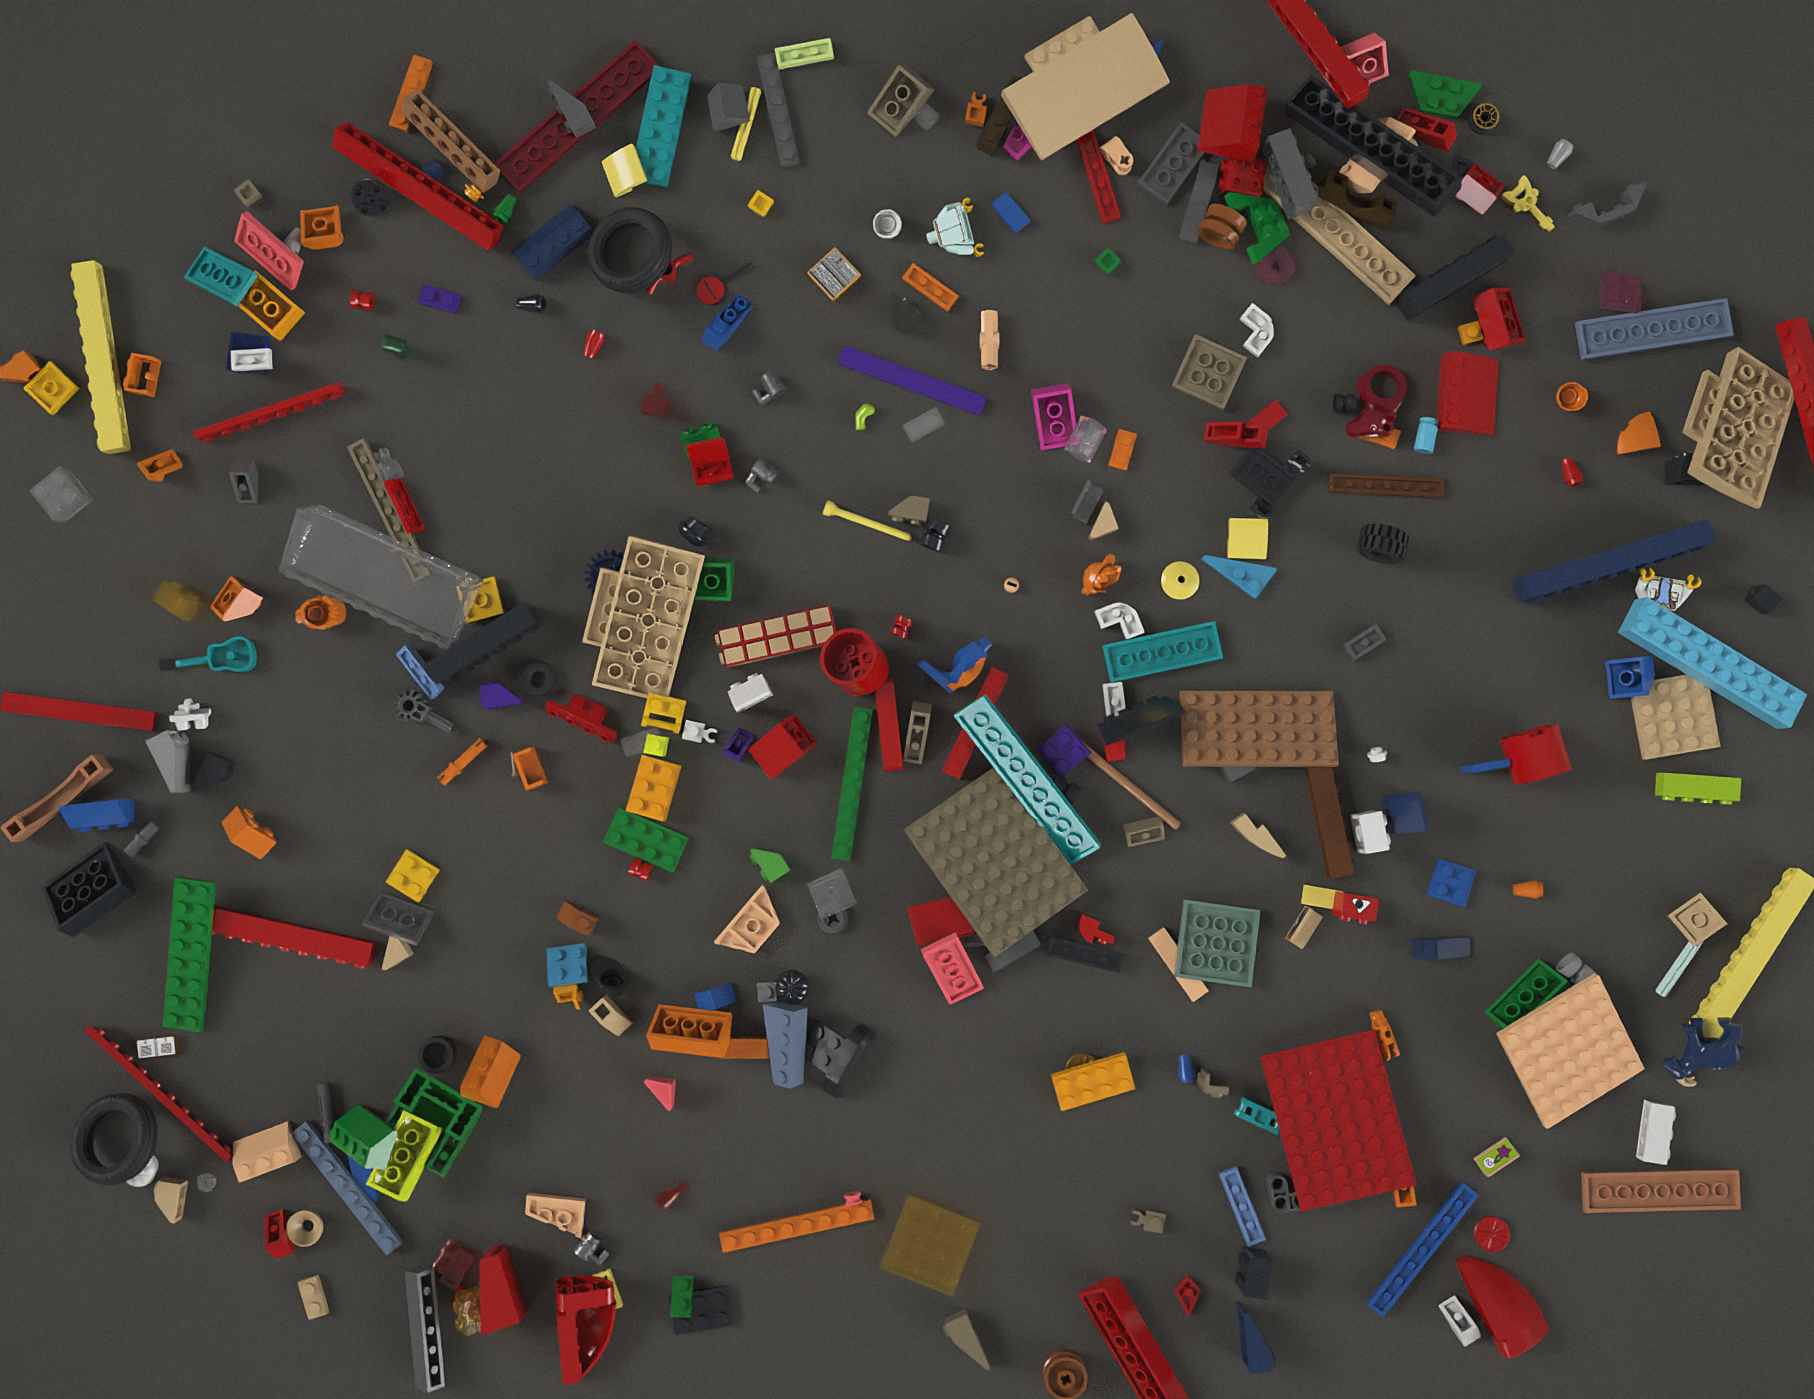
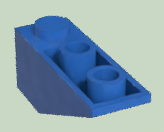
M737 294L706 326L702 341L717 352L728 341L754 304L740 294Z

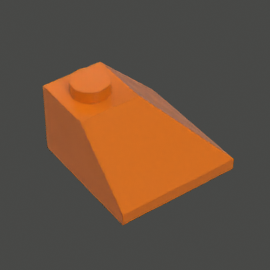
M230 576L210 608L223 621H229L253 614L260 607L263 598L256 591L235 577Z

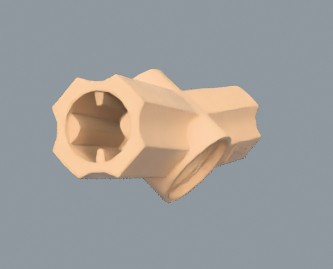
M994 310L981 311L982 368L986 370L998 368V311Z

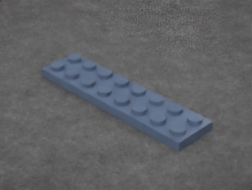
M1727 298L1575 322L1581 360L1715 340L1734 335Z

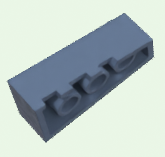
M783 1001L763 1004L773 1083L785 1088H792L803 1084L808 1008L787 1004Z

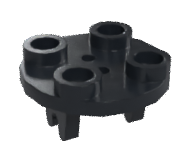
M362 179L353 186L351 192L352 202L362 215L377 216L386 212L389 208L391 201L390 192L378 180Z

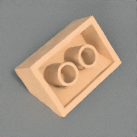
M289 1121L233 1142V1167L239 1183L293 1163L302 1157L297 1141L291 1134L293 1130Z

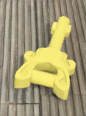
M1523 175L1518 181V186L1513 191L1503 193L1501 199L1510 205H1514V212H1526L1529 210L1540 222V227L1543 230L1546 228L1550 232L1555 227L1552 224L1553 220L1549 216L1546 217L1535 206L1539 191L1535 188L1532 189L1528 178ZM1524 191V197L1517 199L1516 197Z

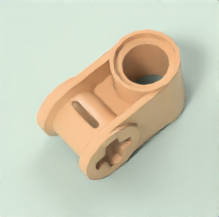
M1115 136L1100 147L1103 157L1119 175H1127L1131 171L1133 156L1119 137Z

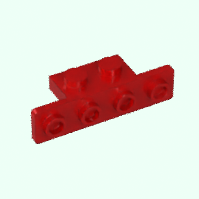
M574 693L566 707L551 700L547 701L546 712L552 717H558L571 726H577L588 734L600 737L605 742L612 744L616 742L617 732L602 725L609 713V709Z

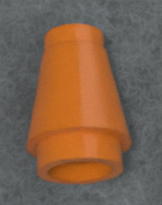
M1537 880L1513 884V895L1538 899V897H1543L1542 882H1537Z

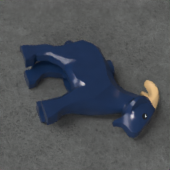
M1718 1017V1023L1723 1028L1720 1038H1704L1702 1018H1690V1024H1683V1029L1688 1036V1043L1684 1049L1682 1059H1677L1676 1055L1673 1054L1672 1058L1663 1061L1665 1068L1681 1085L1692 1087L1697 1082L1692 1081L1695 1079V1076L1688 1075L1694 1069L1709 1067L1712 1070H1720L1723 1067L1735 1065L1742 1054L1746 1053L1744 1047L1738 1046L1742 1036L1743 1024H1731L1730 1017Z

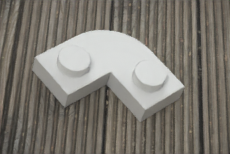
M1252 303L1239 320L1254 331L1243 347L1258 358L1272 340L1274 328L1271 322L1272 319Z
M1114 603L1094 611L1101 629L1119 622L1126 640L1145 633L1137 612L1127 604Z

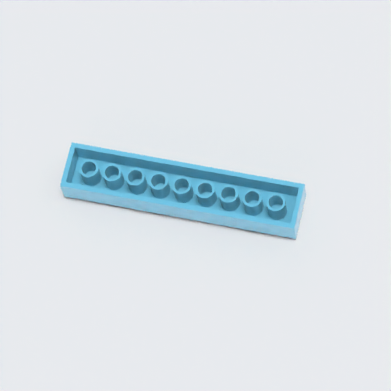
M1648 597L1634 600L1618 631L1622 636L1776 729L1792 727L1807 696L1803 691Z

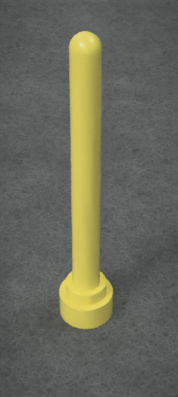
M829 500L826 502L823 515L828 517L837 515L907 541L912 537L910 533L837 508L838 506L835 505V502Z

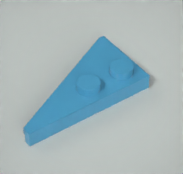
M1204 555L1201 558L1203 562L1253 599L1257 598L1277 571L1274 567Z

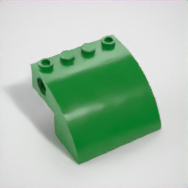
M415 1068L393 1103L396 1105L385 1122L395 1128L404 1110L443 1127L444 1130L425 1168L445 1179L471 1135L483 1106L471 1099L462 1097L457 1091Z

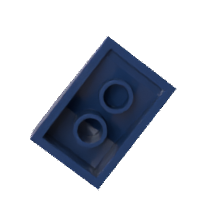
M1401 791L1382 796L1381 807L1383 812H1386V828L1388 831L1390 830V833L1400 834L1429 830L1420 791Z
M1237 1302L1242 1362L1249 1374L1273 1372L1272 1364H1275L1274 1352H1271L1270 1346H1267L1241 1302Z

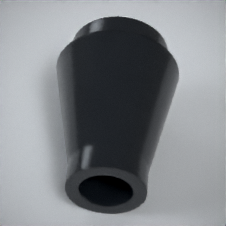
M540 294L517 298L516 306L517 309L541 313V311L546 310V298Z

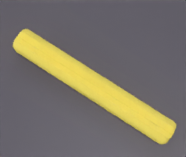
M752 87L747 100L750 122L740 124L731 154L733 160L740 161L742 159L761 95L759 88Z

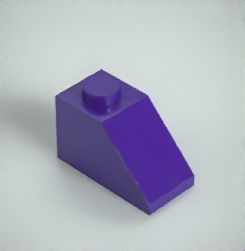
M496 680L486 681L485 685L479 686L482 709L525 704L522 698L503 684L497 683Z

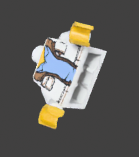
M1641 568L1639 570L1641 577H1639L1635 592L1638 599L1648 597L1669 611H1675L1688 598L1694 588L1701 585V579L1698 577L1696 581L1692 582L1694 576L1689 575L1687 577L1688 584H1685V581L1654 576L1655 573L1651 568H1649L1648 573H1646L1644 568Z

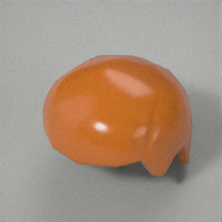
M1576 382L1565 383L1559 387L1556 393L1557 404L1566 411L1580 410L1586 405L1588 400L1587 389Z

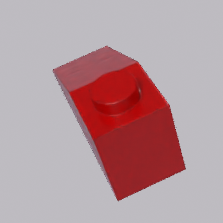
M1403 107L1396 118L1397 121L1415 129L1416 132L1413 136L1432 147L1447 152L1457 138L1453 122L1407 107Z

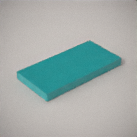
M204 246L184 278L237 307L258 274Z

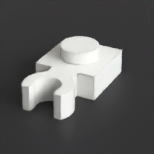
M686 720L682 739L701 743L702 738H705L706 741L715 743L716 740L710 739L709 734L711 732L717 733L718 730L714 728L704 730L706 724Z

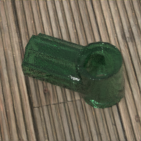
M388 334L385 335L382 342L383 351L391 353L399 360L410 357L411 350L408 348L406 339Z

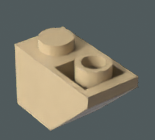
M607 995L589 1010L603 1027L616 1036L623 1033L633 1023Z

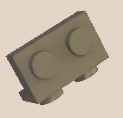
M1200 1067V1072H1197L1196 1084H1199L1200 1089L1204 1093H1209L1212 1097L1222 1098L1223 1095L1229 1094V1087L1223 1081L1210 1080V1073L1205 1068Z

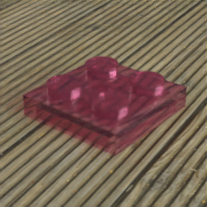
M1603 271L1600 276V308L1638 314L1641 310V277Z

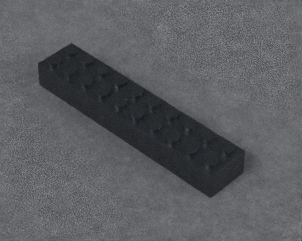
M1310 75L1285 102L1287 116L1434 218L1461 190L1462 177L1357 105L1347 109L1333 89L1314 76Z

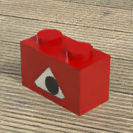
M1335 891L1332 914L1338 915L1339 920L1350 921L1351 918H1355L1356 922L1368 924V921L1376 922L1379 899Z

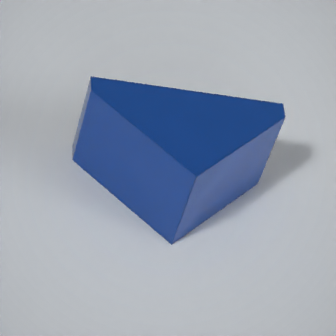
M732 982L694 993L698 1008L704 1010H715L737 1001Z

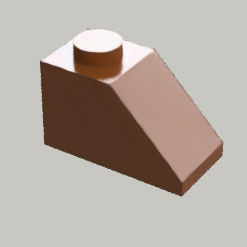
M564 901L557 919L569 928L589 936L592 934L600 916Z

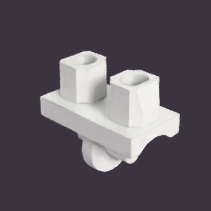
M188 698L184 700V704L178 705L179 710L175 711L174 715L169 716L170 722H175L177 730L189 729V721L194 720L196 729H204L208 726V716L212 713L211 708L199 709V703L194 704L192 699Z

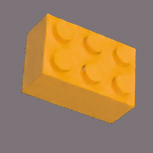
M254 270L258 276L238 306L272 336L281 341L302 318L305 312L264 276Z
M642 755L626 811L659 821H666L682 766Z

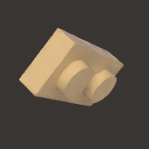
M319 1274L297 1282L308 1320L330 1312Z

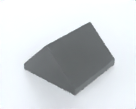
M718 82L707 95L714 132L750 122L743 86Z

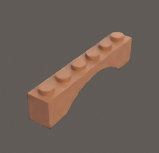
M90 755L75 768L61 785L34 805L13 816L0 827L11 842H23L60 813L59 806L70 805L114 769L103 755Z

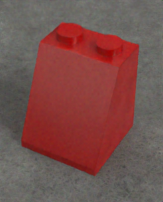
M795 714L776 725L750 747L748 751L751 753V757L763 768V772L772 780L818 743Z

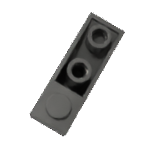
M551 80L547 81L550 86L547 90L552 100H557L558 105H556L560 116L565 115L567 119L564 124L569 133L573 132L577 138L596 128L585 104Z

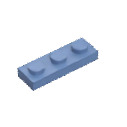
M405 644L396 656L430 700L436 698L444 689V686L434 682L424 666L425 661L412 644Z

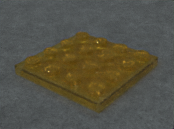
M908 1193L880 1268L953 1297L981 1222Z

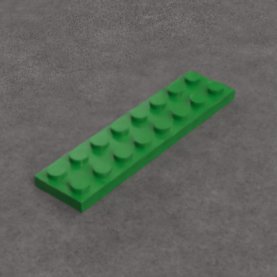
M183 876L174 878L163 1027L202 1032L204 1030L216 881Z

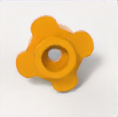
M465 184L467 189L464 192L470 199L475 202L479 198L484 199V196L481 194L482 192L474 184Z

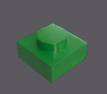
M1107 248L1095 259L1094 263L1108 276L1121 263V260Z

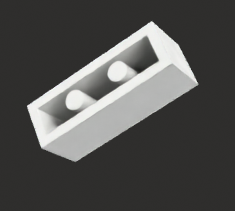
M1644 1100L1636 1158L1645 1162L1667 1165V1160L1671 1154L1669 1146L1670 1140L1673 1138L1672 1125L1676 1118L1674 1106L1667 1103Z

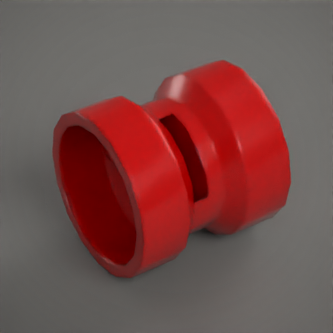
M353 289L350 295L351 308H363L365 311H372L375 304L374 293L368 291L362 293L360 290Z
M896 615L895 625L891 627L889 633L907 640L909 628H912L914 621Z
M635 857L628 875L633 877L638 875L640 880L647 882L654 865L649 862L642 863L640 858Z

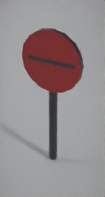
M748 263L722 281L714 276L703 278L696 287L698 298L707 305L718 303L724 295L723 284L751 267L753 263Z

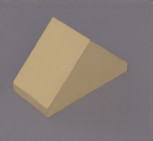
M1105 501L1088 539L1093 540L1119 529L1108 502Z
M389 937L382 970H388L414 954L407 942Z

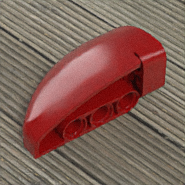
M1465 1255L1454 1260L1485 1329L1490 1333L1497 1351L1504 1358H1513L1524 1353L1546 1336L1550 1329L1536 1300L1520 1281L1496 1264L1479 1257Z
M572 1275L560 1277L555 1281L563 1385L580 1381L597 1363L610 1340L615 1320L614 1285L610 1280L595 1276Z

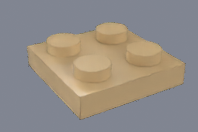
M1701 893L1668 915L1669 919L1693 947L1727 925L1725 920Z

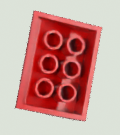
M1244 84L1208 89L1206 91L1197 151L1254 162L1260 145L1267 87Z
M1447 351L1441 356L1437 407L1439 432L1494 435L1499 360L1467 352Z

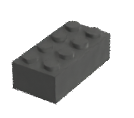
M1290 128L1268 136L1261 148L1288 220L1310 212L1318 200L1317 189L1311 183L1310 171L1304 165L1303 153L1298 150L1297 137L1295 134H1292Z

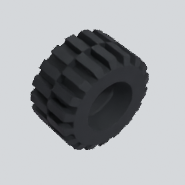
M1366 524L1361 528L1356 550L1361 556L1371 561L1384 564L1402 563L1405 559L1410 537L1404 531L1393 526Z

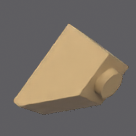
M165 1176L158 1180L154 1186V1201L169 1222L176 1223L182 1219L188 1180Z

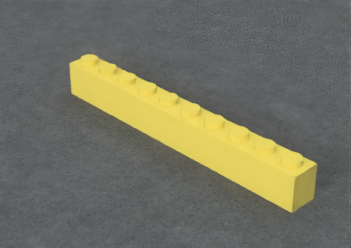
M94 260L71 264L72 271L70 274L75 285L73 294L78 305L76 313L81 324L79 332L84 343L82 351L86 356L87 362L85 370L89 375L88 389L92 395L91 408L95 414L94 427L98 433L97 446L100 451L107 454L131 451L103 267Z
M1789 868L1783 873L1782 880L1772 890V896L1769 901L1762 906V912L1751 923V929L1748 934L1742 937L1739 948L1732 953L1730 962L1721 970V976L1718 981L1711 986L1709 995L1700 1003V1009L1691 1017L1702 1018L1704 1038L1720 1037L1723 1028L1719 1025L1717 1018L1730 1017L1731 1019L1814 890V878L1801 869Z

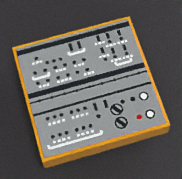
M835 247L807 272L808 276L833 302L861 277V274Z

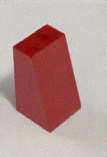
M951 897L907 908L917 946L920 949L955 932L958 938L976 934Z
M496 1244L489 1247V1250L484 1253V1256L479 1261L482 1335L518 1324L528 1312L507 1244L503 1246Z

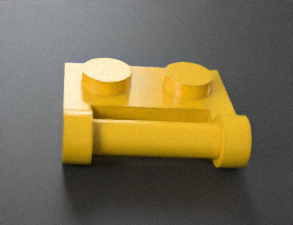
M648 692L641 726H653L679 734L686 700ZM650 713L676 718L674 724L649 718Z

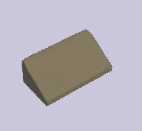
M1159 816L1123 824L1128 847L1165 839L1164 825Z

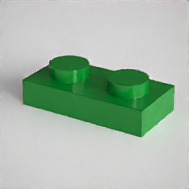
M673 1276L671 1317H691L693 1276Z

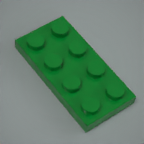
M618 807L603 843L674 873L689 837Z

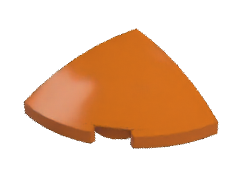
M1650 411L1632 418L1628 422L1629 425L1625 431H1621L1617 441V455L1661 447L1658 431Z

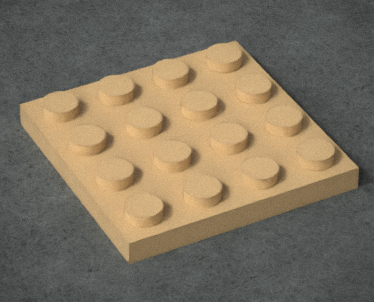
M1687 674L1653 680L1649 695L1631 697L1642 760L1721 747L1710 688Z

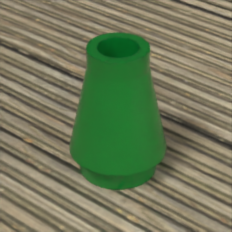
M507 194L493 210V219L503 225L510 222L517 200Z

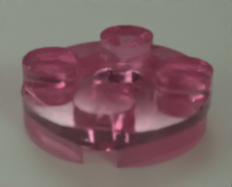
M1281 246L1275 247L1256 264L1258 278L1263 283H1268L1272 286L1285 284L1295 271V262L1292 255ZM1272 262L1278 263L1280 265L1278 267L1279 271H1276V269H1271V266L1273 265Z

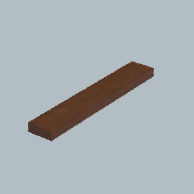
M1330 473L1328 493L1444 498L1445 478Z

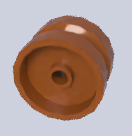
M1211 204L1205 214L1206 219L1201 221L1197 232L1208 243L1221 249L1232 250L1239 240L1238 235L1243 233L1247 222L1235 210L1221 204Z
M1066 1348L1057 1349L1047 1356L1042 1369L1045 1386L1049 1393L1056 1399H1075L1079 1397L1085 1390L1088 1381L1085 1365L1081 1357L1076 1352Z

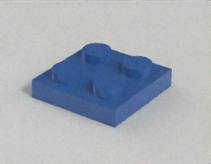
M1437 859L1427 895L1466 907L1476 870Z

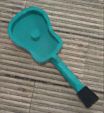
M237 636L221 644H211L207 648V656L179 660L159 659V669L164 672L178 669V667L208 663L210 669L214 671L232 670L248 672L256 665L257 652L254 643L250 639Z

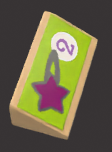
M1504 1137L1473 1159L1483 1174L1490 1177L1520 1155L1508 1139Z

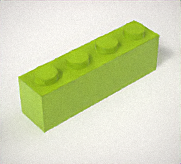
M1656 773L1655 796H1662V800L1675 801V797H1681V801L1694 802L1695 798L1701 799L1700 803H1713V800H1720V804L1732 805V801H1740L1741 778Z

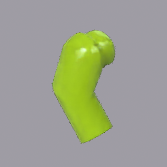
M863 404L856 412V430H865V418L875 411L873 405Z

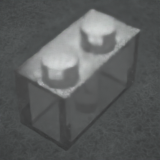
M1081 415L1064 450L1077 460L1090 463L1107 429L1097 420Z

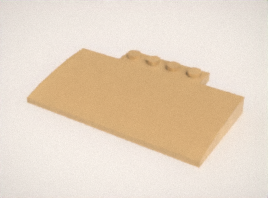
M1133 13L1101 32L1092 18L1088 16L1026 53L1024 58L1033 72L1005 88L1001 96L1042 161L1170 83V80Z
M1739 347L1727 353L1720 376L1715 375L1709 370L1702 372L1682 433L1698 442L1688 474L1737 501L1756 509L1760 508L1794 402L1790 380Z
M629 534L620 572L604 567L600 568L582 642L601 647L592 685L647 698L648 692L669 696L705 555Z

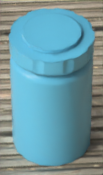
M1421 417L1414 451L1432 454L1439 420L1431 417Z

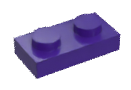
M423 284L418 303L456 314L461 295Z

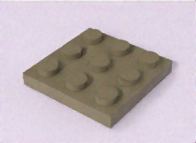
M1195 334L1171 387L1220 410H1224L1247 357Z

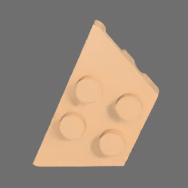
M764 885L757 890L714 941L715 944L755 953L777 928L780 921Z

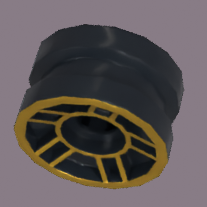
M1489 103L1477 106L1469 116L1468 122L1471 130L1480 135L1490 132L1499 121V111L1494 105Z

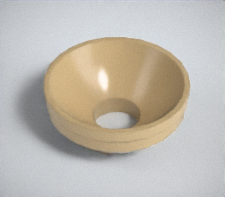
M299 1211L289 1219L286 1229L287 1235L297 1246H310L321 1237L323 1221L314 1211ZM305 1220L313 1222L314 1227L312 1231H307L304 1228Z

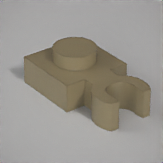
M1132 1209L1133 1214L1139 1215L1137 1220L1130 1219L1132 1225L1138 1226L1143 1224V1230L1163 1233L1166 1213L1146 1209L1145 1214H1142L1138 1209Z

